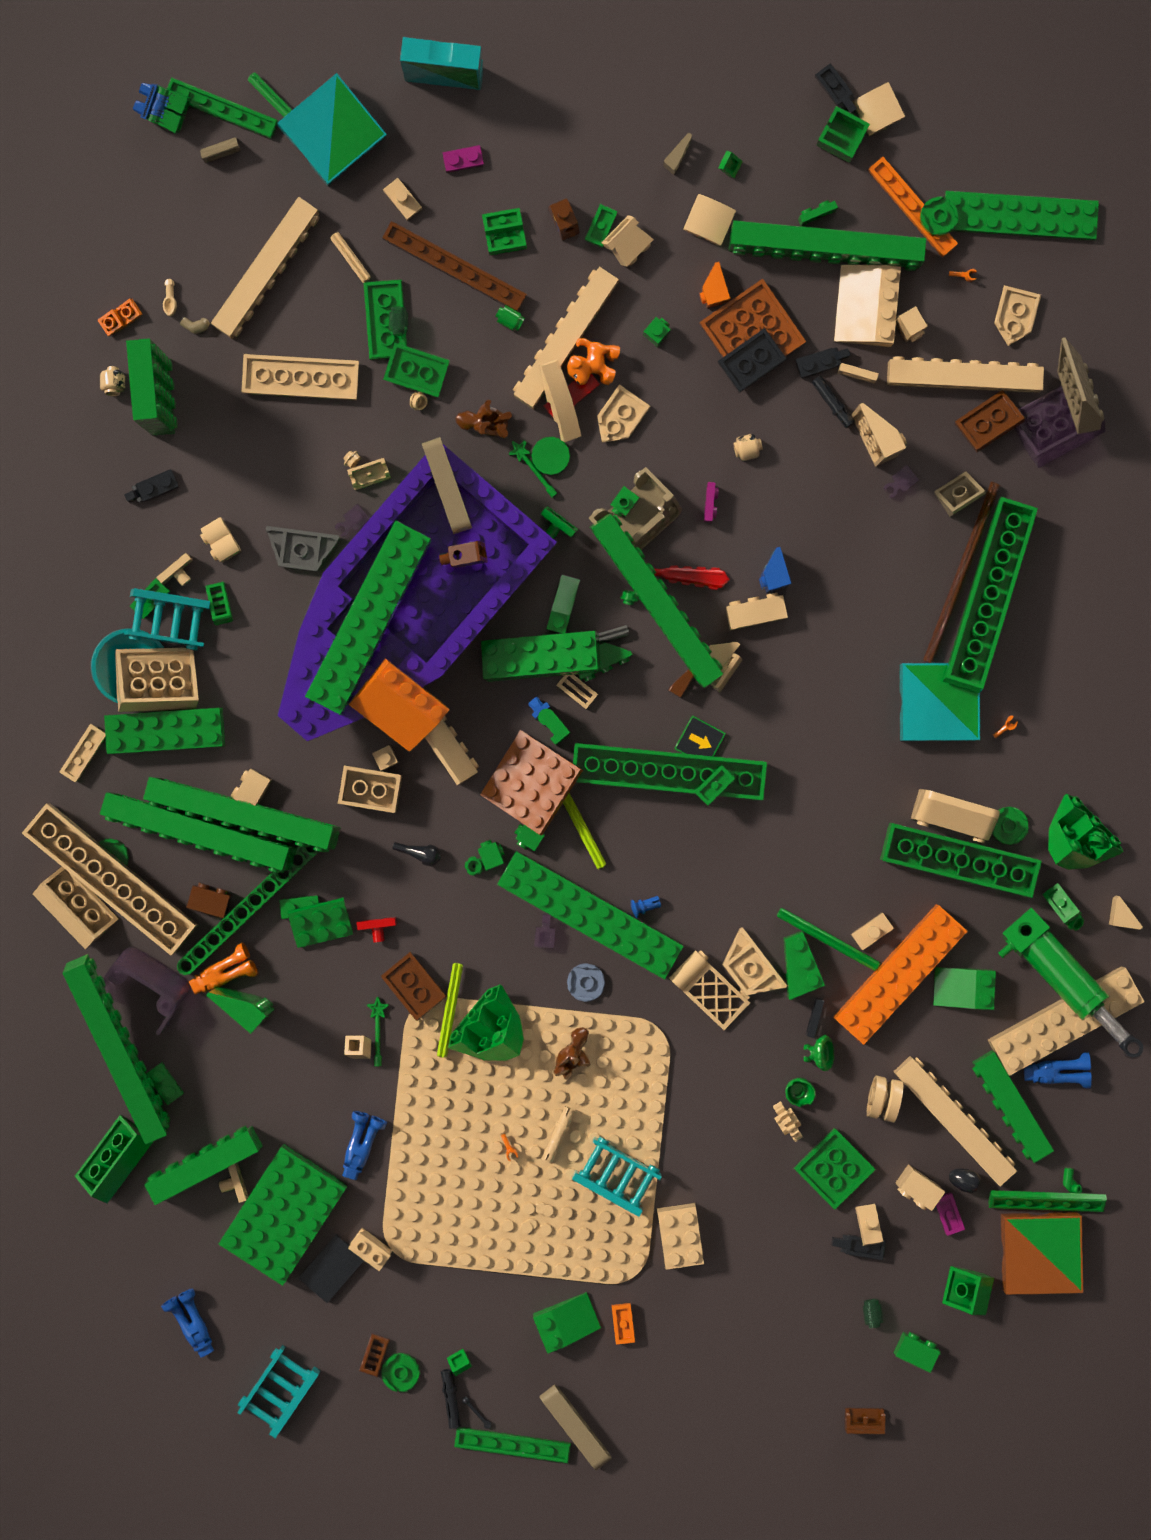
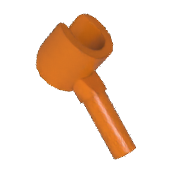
M970 269L966 272L949 271V276L965 278L966 281L972 282L976 278H971L969 273H976L977 271L975 269Z
M1009 716L1005 725L993 734L995 738L1008 729L1013 730L1016 728L1018 721L1015 724L1009 722L1014 716Z
M501 1135L507 1149L506 1157L508 1161H511L510 1153H515L518 1158L517 1150L511 1147L506 1135Z

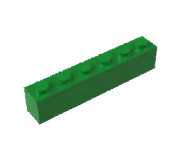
M991 1050L972 1062L975 1066L972 1068L977 1078L981 1077L984 1081V1084H982L987 1094L991 1093L994 1100L992 1103L997 1111H1002L1004 1115L1002 1120L1007 1127L1011 1126L1014 1131L1012 1136L1017 1144L1021 1143L1024 1149L1021 1151L1025 1158L1035 1163L1052 1153L1054 1150L995 1052Z

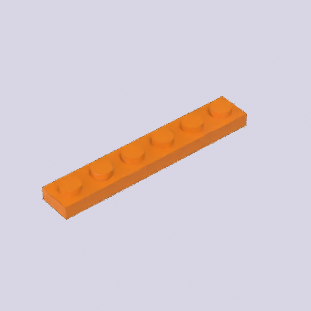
M884 157L868 169V172L942 258L957 246L958 243L949 233L943 236H935L925 231L920 221V213L924 203Z

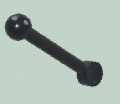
M464 1397L462 1399L463 1404H467L484 1423V1427L489 1429L491 1422L486 1420L469 1402L470 1399L468 1397Z

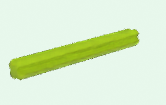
M569 793L563 804L597 869H600L606 865V862Z
M453 963L437 1051V1056L442 1058L447 1057L449 1049L448 1046L463 964Z

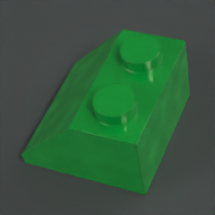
M950 1266L942 1303L971 1315H986L994 1277Z

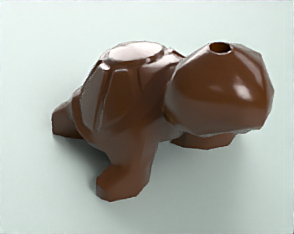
M486 400L476 414L467 410L458 413L455 419L461 429L467 431L474 427L475 431L481 435L500 436L504 439L508 436V421L512 417V413H502L495 408H491V400Z
M580 1027L571 1032L572 1043L563 1048L556 1058V1067L553 1072L555 1076L563 1075L564 1079L568 1080L573 1074L572 1069H575L577 1066L589 1067L591 1065L588 1057L582 1050L589 1035L587 1028Z

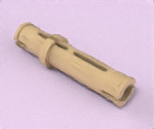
M568 1106L564 1107L559 1121L555 1123L556 1128L541 1158L542 1160L553 1163L565 1133L570 1129L569 1124L576 1110H571Z

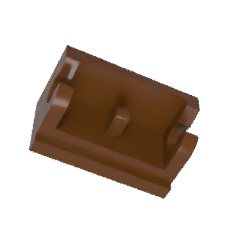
M845 1408L846 1433L885 1434L884 1409Z

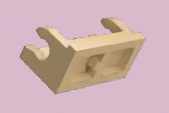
M384 458L347 470L354 490L391 479Z

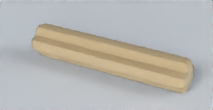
M340 233L333 234L331 236L332 242L362 282H367L371 278L367 270Z

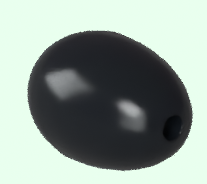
M958 1168L952 1170L949 1174L950 1182L959 1190L967 1193H974L978 1190L981 1177L975 1171Z

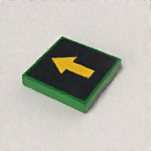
M692 715L674 749L682 754L713 757L726 733Z

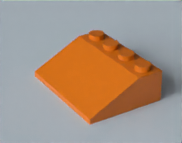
M386 658L349 703L352 708L409 752L439 724L449 711L446 705Z

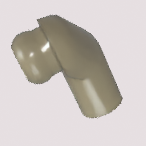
M184 317L180 325L191 333L198 334L205 332L210 323L206 318L192 322Z

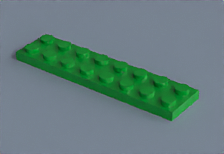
M945 191V198L954 202L959 213L957 225L952 231L1094 241L1097 237L1099 201Z

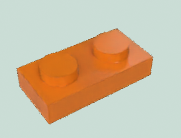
M631 1303L612 1305L616 1345L635 1343Z

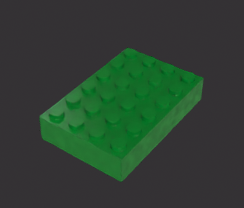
M150 338L126 340L133 420L152 436L175 434V428L178 425L177 418L173 415V409H176V402L171 394V390H174L173 378H170L169 372L172 371L171 359Z
M283 1144L218 1244L283 1286L348 1185Z

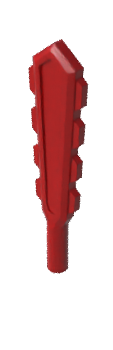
M671 565L665 569L654 568L656 571L654 576L668 579L670 583L680 581L682 585H690L692 583L695 587L703 588L708 586L709 589L717 590L718 588H723L729 581L726 573L720 570V568L706 570L705 567L692 569L691 566L679 568L676 565Z

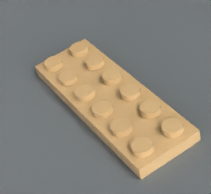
M244 354L242 394L357 400L359 361Z

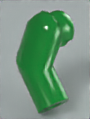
M1065 1167L1063 1186L1069 1193L1081 1194L1082 1186L1073 1179L1074 1169Z

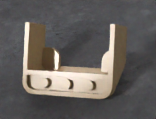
M919 789L911 819L918 820L917 824L928 827L929 824L961 832L973 836L974 841L984 843L985 840L989 841L998 821L1000 811L930 790Z

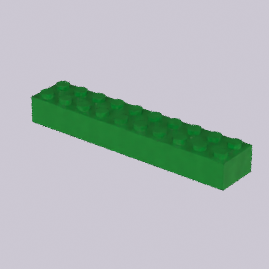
M733 220L729 251L733 252L734 255L752 253L754 257L771 255V258L782 259L785 256L796 261L807 258L811 262L829 260L828 263L831 264L848 262V265H859V263L905 267L907 271H916V269L921 267L925 259L926 238Z
M1001 497L997 502L943 682L977 693L983 690L1038 508Z
M607 514L589 528L695 679L705 688L723 675L721 669H723L722 665L717 659H712L709 655L712 651L706 643L700 642L698 638L701 635L696 628L688 625L687 622L690 620L684 611L682 612V610L679 611L676 606L679 604L672 595H667L665 590L668 588L661 579H656L654 576L656 571L652 565L644 562L643 558L645 555L640 548H635L631 542L634 540L628 531L623 532L620 527L623 524L616 515Z
M395 520L306 693V698L339 715H343L432 541L431 538Z
M575 743L573 764L583 770L576 782L694 793L714 771L723 765L735 779L718 796L763 800L767 767V762L579 743Z
M159 777L148 778L143 797L152 806L165 807L166 805L167 810L174 812H183L184 810L185 815L201 817L202 815L204 820L219 822L221 820V824L225 826L237 827L239 825L240 830L247 832H256L257 830L258 835L265 837H274L275 835L277 840L292 842L294 840L295 845L310 847L312 845L314 846L313 850L320 852H329V850L336 848L341 829L339 826L258 804L255 806L249 802L234 800L233 797Z
M106 792L100 815L105 816L107 821L121 823L123 821V825L126 827H142L141 831L150 834H157L158 832L160 833L159 837L175 840V838H178L177 842L185 845H193L194 843L196 844L195 848L205 851L213 849L214 854L221 856L233 855L232 859L240 862H247L249 860L251 861L250 865L256 867L269 866L268 870L276 873H284V871L291 869L297 849L197 817L185 815L184 813L170 811L161 806H152L148 802L118 793Z
M518 851L513 855L497 884L664 980L684 947L681 943Z
M86 954L66 963L62 974L146 1145L167 1135L171 1119L168 1112L163 1111L161 1107L163 1103L159 1094L156 1095L153 1090L155 1087L150 1077L147 1078L145 1064L142 1060L139 1061L137 1057L138 1050L135 1044H131L129 1040L130 1034L127 1027H123L120 1022L122 1017L120 1012L115 1010L112 1005L114 1001L111 994L106 993L104 979L101 975L98 976L95 970L97 965L94 959H90L89 955Z

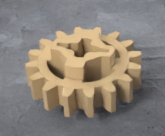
M781 1101L775 1104L773 1108L778 1116L774 1119L784 1135L790 1133L795 1142L801 1139L803 1136L798 1129L801 1123L791 1108L786 1110Z

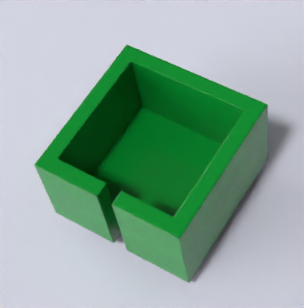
M836 106L816 146L850 163L870 123Z

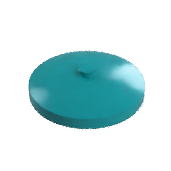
M132 628L116 630L104 637L95 648L91 659V674L96 687L105 697L118 703L116 649L164 648L157 640L141 638L140 641L130 640L129 636L124 635V632L127 630L132 631ZM140 630L141 633L149 634L148 632Z

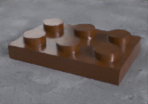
M1001 390L956 420L955 425L978 453L1023 423L1025 417L1006 393Z
M409 952L381 975L385 983L416 1021L447 997L412 952Z

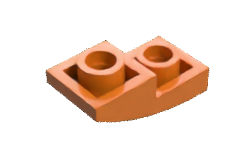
M129 298L118 308L110 310L98 319V322L107 336H111L143 314L134 300Z

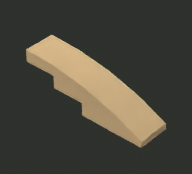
M558 360L539 365L546 399L551 404L554 421L558 423L561 441L567 442L581 437L572 398Z

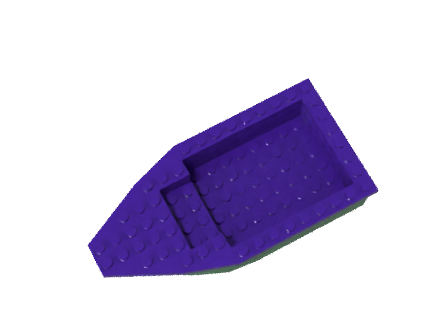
M444 444L443 446L472 529L453 534L426 455H424L323 572L298 633L278 712V717L306 741H311L365 718L352 708L349 703L385 658L422 687L443 676L557 543ZM396 520L431 538L432 541L343 715H339L306 698L305 695ZM474 541L485 543L488 563L458 568L451 567V564L441 565L439 554L448 552L449 546Z

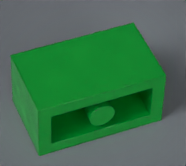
M903 1332L894 1350L895 1356L931 1373L940 1354L937 1344L930 1340L924 1342L919 1339V1335L913 1332H909V1334Z

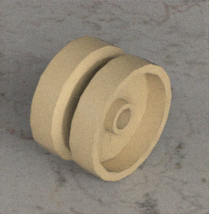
M876 1075L868 1096L867 1117L877 1119L882 1113L885 1121L894 1123L902 1101L903 1082L892 1079L887 1084L885 1077Z

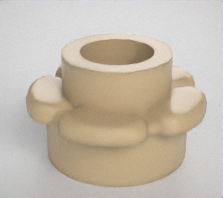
M418 392L411 396V408L423 410L426 407L428 400L424 393Z
M349 451L344 456L345 466L353 468L358 464L361 459L357 454L358 451Z

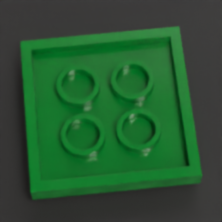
M835 1128L794 1167L834 1210L876 1170Z

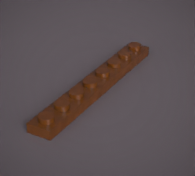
M392 221L382 237L383 240L516 311L519 310L526 297V293Z

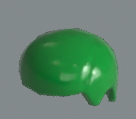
M795 1078L786 1085L785 1095L790 1104L802 1107L813 1103L816 1093L809 1080Z

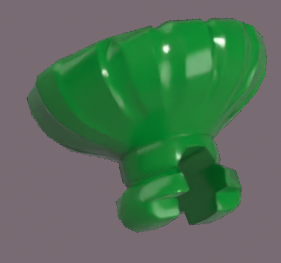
M823 1035L816 1041L814 1046L810 1044L804 1045V1050L811 1051L809 1057L804 1056V1061L807 1063L815 1061L820 1070L829 1071L834 1061L832 1039L827 1035Z

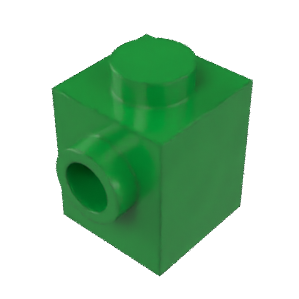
M655 317L643 331V336L658 347L670 333V325L663 318L659 320Z
M623 486L610 504V507L613 508L611 511L620 518L622 515L626 518L639 501V497Z
M521 823L515 831L517 835L515 839L518 840L517 845L525 850L529 847L535 851L545 834L539 835Z
M491 840L480 843L481 847L478 848V852L486 870L504 864L502 855L505 854L501 844L497 845L496 842L492 843Z

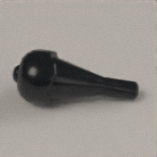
M397 842L393 843V850L407 853L421 861L423 865L435 866L441 859L440 850L434 845L408 846Z

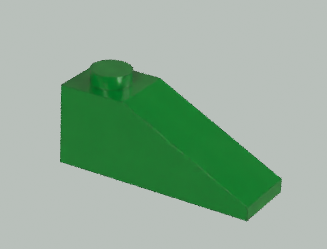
M565 575L561 576L547 631L558 634L566 633L580 583L579 579Z

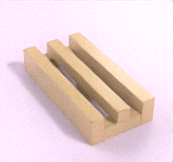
M844 363L840 364L838 370L839 374L870 383H875L879 374Z
M574 674L564 675L556 685L585 709L588 708L598 695ZM568 676H570L574 681H576L579 685H581L584 689L591 693L592 697H588L579 688H577L574 684L567 680ZM565 682L567 685H569L573 690H575L578 694L587 700V703L585 704L583 701H581L578 697H576L573 693L566 689L562 684Z

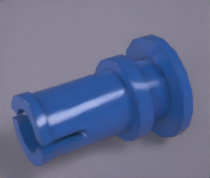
M655 896L643 901L640 899L636 903L634 900H631V909L634 916L639 918V913L643 915L646 911L660 908L659 897Z

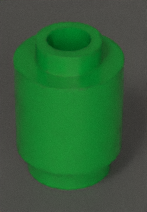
M507 305L504 308L500 306L495 316L498 318L497 322L512 331L513 329L518 331L525 317L521 316V313Z

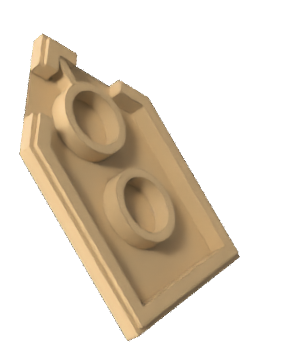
M1004 285L994 323L1007 346L1032 332L1041 298L1040 294Z
M619 385L597 416L602 443L629 438L651 406Z

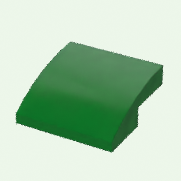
M520 208L482 214L489 256L527 249Z

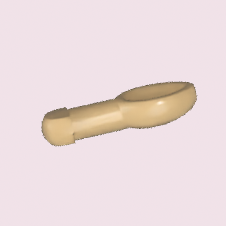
M167 279L165 281L166 298L163 301V310L167 316L171 317L177 310V301L174 298L175 283L172 279Z

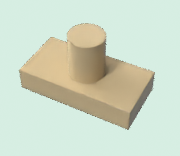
M399 178L383 189L384 193L407 221L422 210L420 204Z
M185 553L156 578L162 584H166L171 578L175 577L181 586L186 585L191 578L183 568L191 563L193 559L189 554Z
M881 913L851 935L861 950H864L894 928L886 916Z
M237 1162L228 1167L231 1178L220 1181L219 1187L222 1193L235 1189L240 1203L248 1199V1194Z
M870 1204L856 1207L863 1246L882 1243L883 1238L876 1205Z

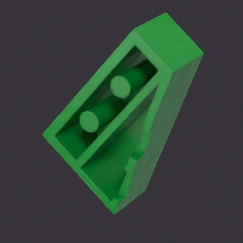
M799 931L784 937L787 998L791 1000L825 986L804 933Z

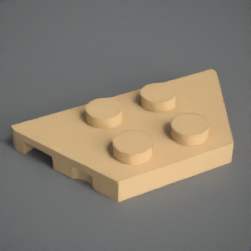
M741 927L722 964L745 995L786 988V983L743 927Z

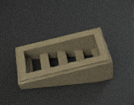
M690 133L680 141L663 162V166L673 175L676 173L691 143L692 134Z

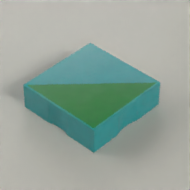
M403 37L400 62L405 81L481 90L483 76L481 46Z
M337 73L277 123L278 127L291 143L302 152L310 166L327 186L348 170L351 164L367 154L387 136Z
M948 663L900 664V694L902 700L900 741L980 740V693L943 682Z

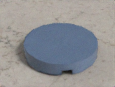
M579 964L568 975V990L577 1000L584 1002L593 1001L604 990V975L593 964Z

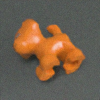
M579 338L576 341V346L587 347L588 356L587 358L576 355L570 357L567 364L569 376L575 379L579 385L586 384L591 373L598 374L600 382L605 385L612 383L616 372L605 365L604 355L609 361L614 362V359L619 357L620 347L616 345H603L599 342H591L585 338Z

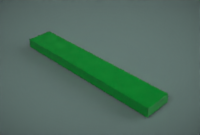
M172 77L167 87L170 90L192 97L189 107L269 139H272L279 122L277 119Z
M991 1190L988 1204L989 1208L1104 1212L1107 1198L1106 1194Z
M459 1427L456 1431L454 1447L568 1463L571 1443Z

